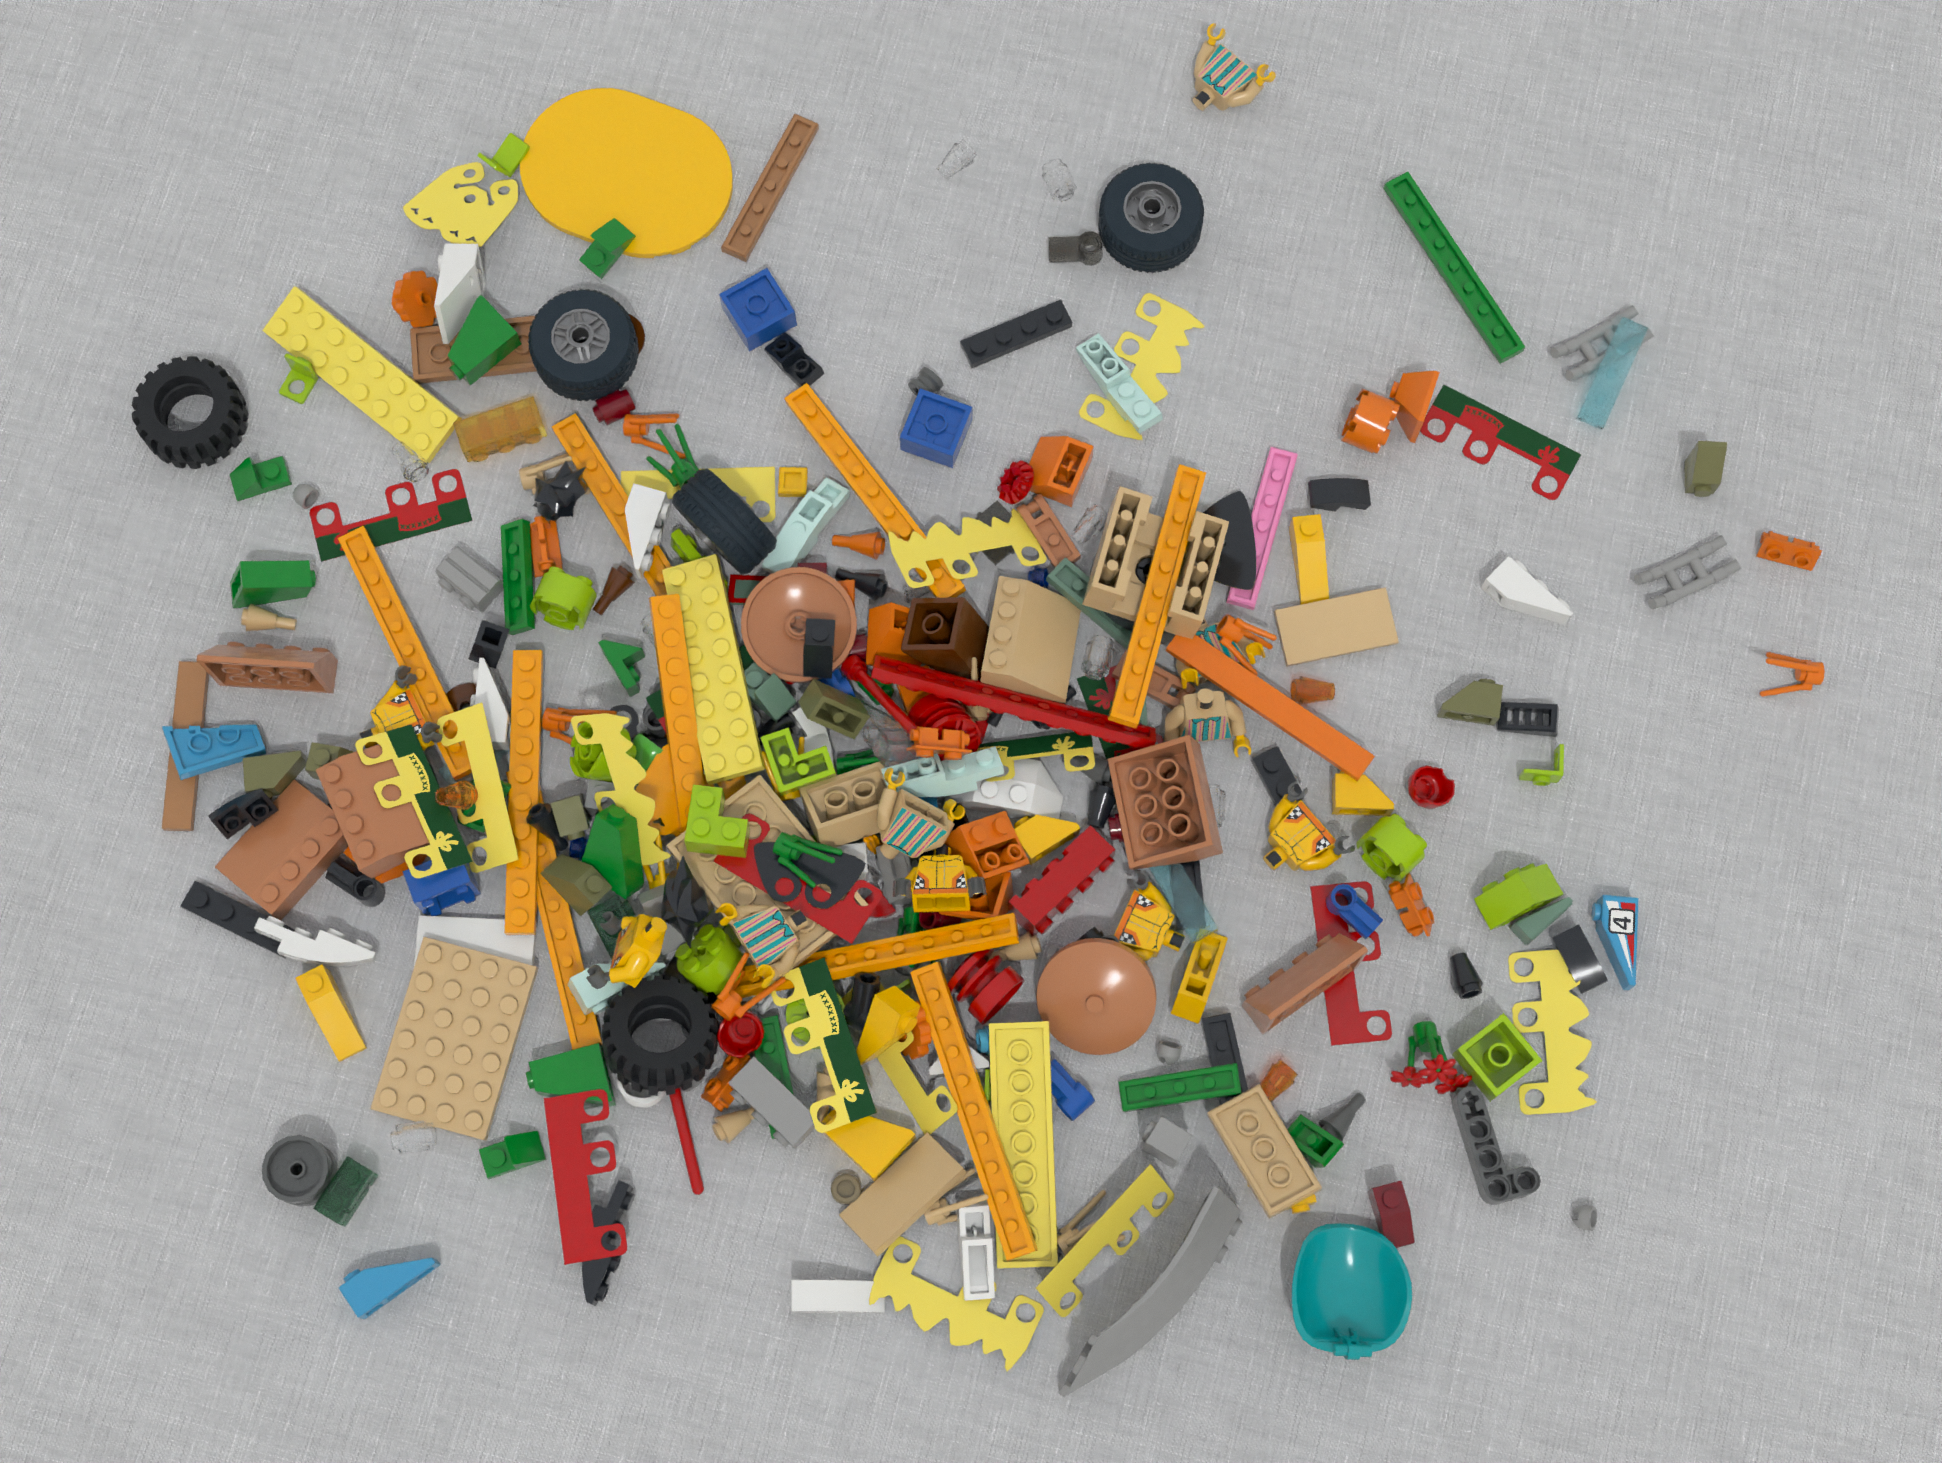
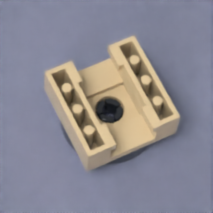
M1120 486L1109 508L1098 551L1091 565L1090 579L1082 605L1103 611L1113 622L1132 631L1147 579L1144 574H1148L1163 517L1148 513L1152 496ZM1196 511L1163 633L1169 632L1193 639L1201 626L1229 521Z

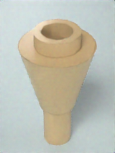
M253 604L249 605V609H243L241 625L246 626V632L276 628L295 630L297 619L279 617L277 614Z
M1030 931L1019 937V943L1007 945L1004 949L993 952L988 961L998 954L1002 957V961L1038 959L1037 953L1042 952L1038 936H1032Z
M824 1067L823 1073L817 1072V1102L836 1095L826 1067ZM824 1105L819 1108L817 1118L820 1123L827 1116L830 1105Z
M750 1107L746 1110L714 1117L715 1124L712 1125V1129L718 1140H725L729 1144L751 1123V1120L755 1119L751 1115L754 1109Z

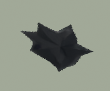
M565 461L554 478L540 480L535 477L536 490L534 501L536 503L533 506L537 507L542 517L553 521L560 517H573L576 501L588 490V485L581 480L586 467L572 471L567 461Z
M682 856L678 869L675 868L666 878L661 919L675 928L691 949L694 929L707 919L715 907L706 896L703 887L699 886L684 856Z

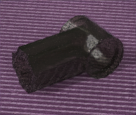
M1088 231L1080 236L1049 237V263L1082 262L1085 265L1092 266L1099 263L1103 257L1102 239L1096 232ZM1087 246L1096 247L1093 251L1085 250Z

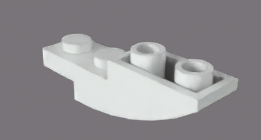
M268 916L267 920L259 917L254 927L257 933L281 942L277 949L278 954L293 960L317 965L323 964L325 966H349L374 962L376 958V952L371 951L372 945L357 939L355 944L344 940L345 934L331 928L327 932L319 930L316 939L313 940L311 939L313 934L297 927L295 931L283 927L285 924L283 921Z

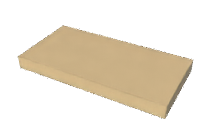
M1386 587L1274 611L1286 667L1399 643Z
M1260 1084L1207 1112L1209 1120L1268 1219L1322 1190V1186Z
M927 1132L874 1181L856 1201L843 1210L839 1216L878 1257L967 1172Z

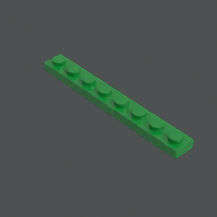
M1406 172L1385 183L1383 189L1498 362L1501 364L1522 353L1525 345L1410 173Z

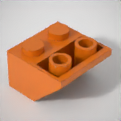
M1068 436L1040 437L1029 462L1034 471V480L1030 492L1041 494L1043 497L1072 507L1092 461L1094 446Z
M890 602L869 609L866 665L873 666L876 655L917 666L922 664V662L903 653L901 650L910 608Z
M1006 811L960 825L949 834L945 841V844L951 848V855L962 856L964 865L970 866L978 877H983L985 880L1030 864Z

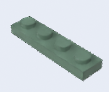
M1065 557L1047 576L1046 581L1127 649L1132 631L1113 622L1103 611L1082 605L1090 578Z

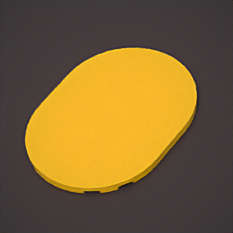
M595 88L570 94L548 107L535 120L524 139V142L530 146V149L519 163L521 181L526 196L540 216L556 229L590 243L594 241L590 236L593 232L616 218L636 235L622 253L627 256L654 258V256L675 255L690 249L692 245L704 237H708L716 229L727 212L733 191L731 162L727 150L717 134L707 124L689 113L632 92L614 88Z

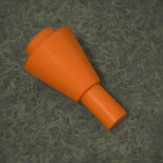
M880 532L852 535L851 537L833 535L832 546L850 548V550L877 560L879 555H883L885 551V538L881 537Z

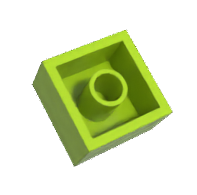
M1504 1013L1452 1054L1468 1076L1472 1075V1081L1489 1102L1543 1061Z

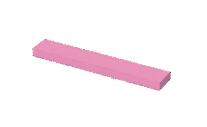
M1275 447L1270 448L1251 514L1256 547L1255 583L1252 590L1231 587L1226 603L1251 610L1255 608L1296 463L1297 453Z

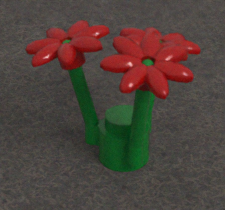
M1422 1021L1413 1026L1414 1035L1408 1037L1409 1053L1407 1067L1404 1068L1403 1073L1391 1071L1393 1077H1390V1080L1395 1083H1401L1402 1087H1408L1411 1084L1416 1088H1420L1422 1084L1433 1083L1438 1077L1440 1082L1443 1083L1435 1086L1438 1094H1444L1448 1091L1454 1093L1457 1087H1467L1468 1082L1473 1077L1472 1075L1464 1077V1074L1457 1076V1070L1451 1068L1456 1063V1060L1447 1059L1442 1046L1441 1036L1437 1034L1436 1024L1431 1021ZM1418 1047L1421 1052H1430L1432 1060H1423V1064L1427 1068L1416 1073L1414 1061L1416 1048Z

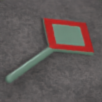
M730 575L729 605H745L749 594L766 576Z

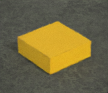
M779 467L778 496L805 497L807 494L808 469L803 467Z

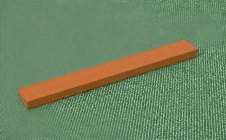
M1196 634L1193 639L1175 635L1166 647V652L1190 668L1197 670L1198 674L1357 782L1375 756Z

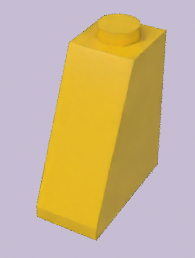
M833 1109L823 1119L822 1123L828 1125L834 1122L836 1111ZM871 1116L823 1133L873 1181H876L916 1139V1135L912 1130Z

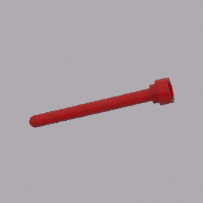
M852 655L842 663L841 671L849 680L859 681L909 735L911 729L918 727L867 674L866 663L858 655Z
M677 1088L675 1089V1094L669 1096L692 1192L700 1195L704 1191V1186L681 1090Z

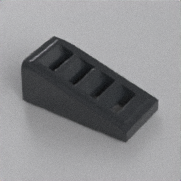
M1501 702L1497 730L1557 737L1558 704ZM1508 710L1514 711L1513 724H1507ZM1520 711L1525 712L1524 725H1519ZM1532 713H1537V725H1531ZM1544 714H1549L1548 726H1543Z

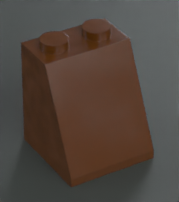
M965 597L912 598L901 650L903 653L936 671L971 679V660L973 657H976L978 680H981L989 626Z

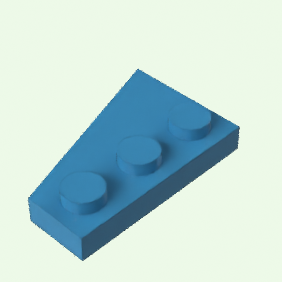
M220 725L219 728L189 726V729H173V726H162L180 780L242 762L243 758L266 754L257 725Z

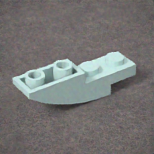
M1099 333L1076 347L1077 353L1104 395L1124 421L1128 420L1139 434L1163 420L1160 410L1130 375L1129 368Z
M827 477L814 492L809 490L776 537V547L771 553H768V556L762 563V568L770 573H774L782 569L797 567L798 563H801L818 542V534L850 497V491Z
M996 746L964 755L962 760L940 761L938 754H934L932 758H919L881 769L884 778L885 771L888 768H893L891 781L897 780L899 772H903L905 781L896 788V791L899 792L900 789H903L916 797H940L978 790L977 781L1004 774L1003 764Z

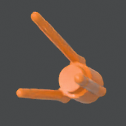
M626 414L623 422L624 436L631 437V443L642 444L669 454L665 446L642 437L643 435H648L650 424L676 423L679 414ZM675 450L679 458H686L685 454Z
M1226 614L1221 619L1215 630V633L1221 636L1219 643L1227 647L1237 660L1256 676L1258 675L1257 671L1235 648L1232 641L1238 643L1245 636L1254 642L1262 644L1267 649H1272V644L1253 633L1273 641L1277 639L1276 635L1248 624L1238 617L1235 619L1229 614Z
M1767 652V664L1795 669V679L1801 681V684L1761 691L1760 696L1764 697L1799 690L1811 691L1813 685H1821L1824 680L1825 669L1823 663Z
M548 707L543 714L542 729L550 731V737L560 739L571 745L572 738L563 734L562 731H568L572 717L602 713L617 715V712L611 710L565 709L561 707L555 709Z
M745 952L724 989L712 1004V1008L728 1021L734 1015L740 1019L748 1009L785 983L786 978L781 977L742 1006L740 1003L743 999L735 990L745 975V970L742 969L749 958V953Z

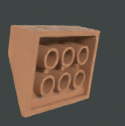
M239 642L215 645L198 654L196 660L220 686L334 693L338 660L332 652L325 648H313L312 651H305L296 646H284V649H275L267 644H256L255 647H246Z
M1190 735L1108 759L1129 869L1135 870L1192 862L1223 853L1201 747Z
M380 745L363 749V753L369 758H378L382 754V747ZM356 751L343 755L316 769L360 872L373 879L404 863V857L407 852L430 845L412 802L392 808H384L381 806L374 791V785L377 782L400 776L392 759L373 765H365ZM389 784L383 787L382 796L388 801H396L401 796V790L398 786Z
M293 780L273 802L279 810L258 826L254 827L252 825L215 866L216 869L269 914L281 921L326 872L330 864L348 847L333 810L296 780Z
M1340 933L1333 938L1329 934L1315 944L1318 948L1309 955L1305 951L1292 961L1294 966L1286 972L1281 968L1268 978L1270 983L1262 989L1257 985L1244 995L1246 1000L1243 1002L1242 1007L1260 1032L1265 1034L1356 969L1367 954L1368 949Z

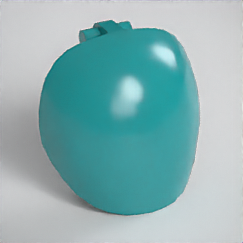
M1345 1223L1325 1224L1317 1227L1303 1241L1294 1269L1291 1292L1293 1319L1302 1339L1312 1347L1333 1352L1334 1356H1344L1346 1360H1359L1360 1357H1371L1372 1352L1386 1349L1394 1344L1405 1329L1412 1304V1282L1408 1269L1394 1244L1376 1230L1361 1225Z

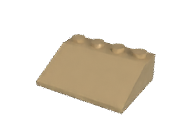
M999 576L980 682L1050 701L1066 703L1081 610L1064 596L1033 582Z

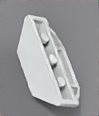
M1019 759L1014 760L1015 776L1012 779L993 782L986 781L985 779L977 781L978 790L945 796L944 804L947 800L953 799L966 809L992 814L1006 811L1008 817L1021 819L1025 816L1032 818L1035 815L1059 819L1063 796L1041 761ZM1003 765L1004 774L995 777L1005 776L1009 772L1008 767Z

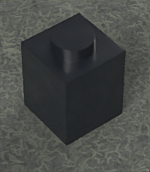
M482 620L468 659L479 663V658H484L489 667L496 669L510 629Z

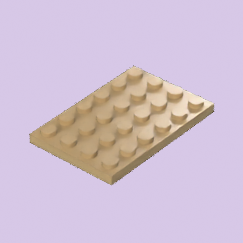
M758 775L725 800L722 817L742 819L745 814L750 813L769 824L770 831L763 842H776L782 832L789 835L795 834L803 839L816 842L761 775ZM750 821L749 839L753 840L760 836L761 827L757 822ZM686 831L666 845L679 864L682 856H684L699 886L703 887L706 896L716 909L723 903H730L733 906H778L785 918L796 912V910L782 902L775 901L769 894L713 862L717 855L688 852L684 842ZM816 885L831 894V890L827 885ZM848 891V892L846 893V895L841 899L842 901L845 899V897L847 896V894L849 893V891ZM856 891L854 895L856 903L860 906H867L866 901ZM719 912L723 918L726 917L724 913ZM805 916L808 925L795 932L800 947L791 970L833 939L836 934ZM731 920V921L728 923V924L731 926V928H732V923L735 922V921H733V920Z
M423 937L370 1109L487 1141L539 968Z

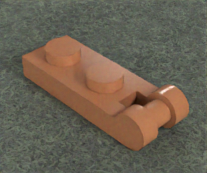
M1041 494L1033 497V501L1027 505L1021 504L1016 507L1017 512L1040 544L1054 568L1065 557L1072 563L1081 559L1079 551ZM1040 511L1043 515L1034 520L1032 514Z
M1125 650L1112 673V677L1118 681L1127 650ZM1154 665L1146 695L1172 710L1179 705L1183 695L1193 694L1196 688L1187 682V689H1183L1181 678ZM1171 687L1179 691L1176 697L1168 694Z

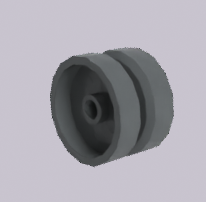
M302 1135L287 1136L274 1143L266 1153L262 1164V1179L268 1191L276 1198L299 1207L315 1205L324 1200L334 1189L338 1177L337 1162L332 1152L316 1140ZM302 1167L303 1170L301 1174H298V1169Z

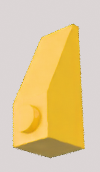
M1321 514L1292 517L1289 535L1300 605L1329 599L1325 539Z
M1204 929L1199 930L1171 1011L1172 1015L1199 1024L1228 940L1227 937Z
M321 964L295 978L307 1005L338 1061L341 1062L365 1050L367 1047L331 971Z
M895 985L874 995L856 1050L861 1065L877 1058L904 1035L912 1031L917 1024L920 1005Z

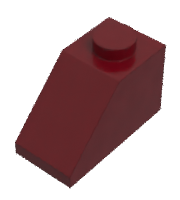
M1402 1180L1369 1190L1367 1193L1379 1233L1384 1235L1396 1248L1415 1243L1411 1210Z

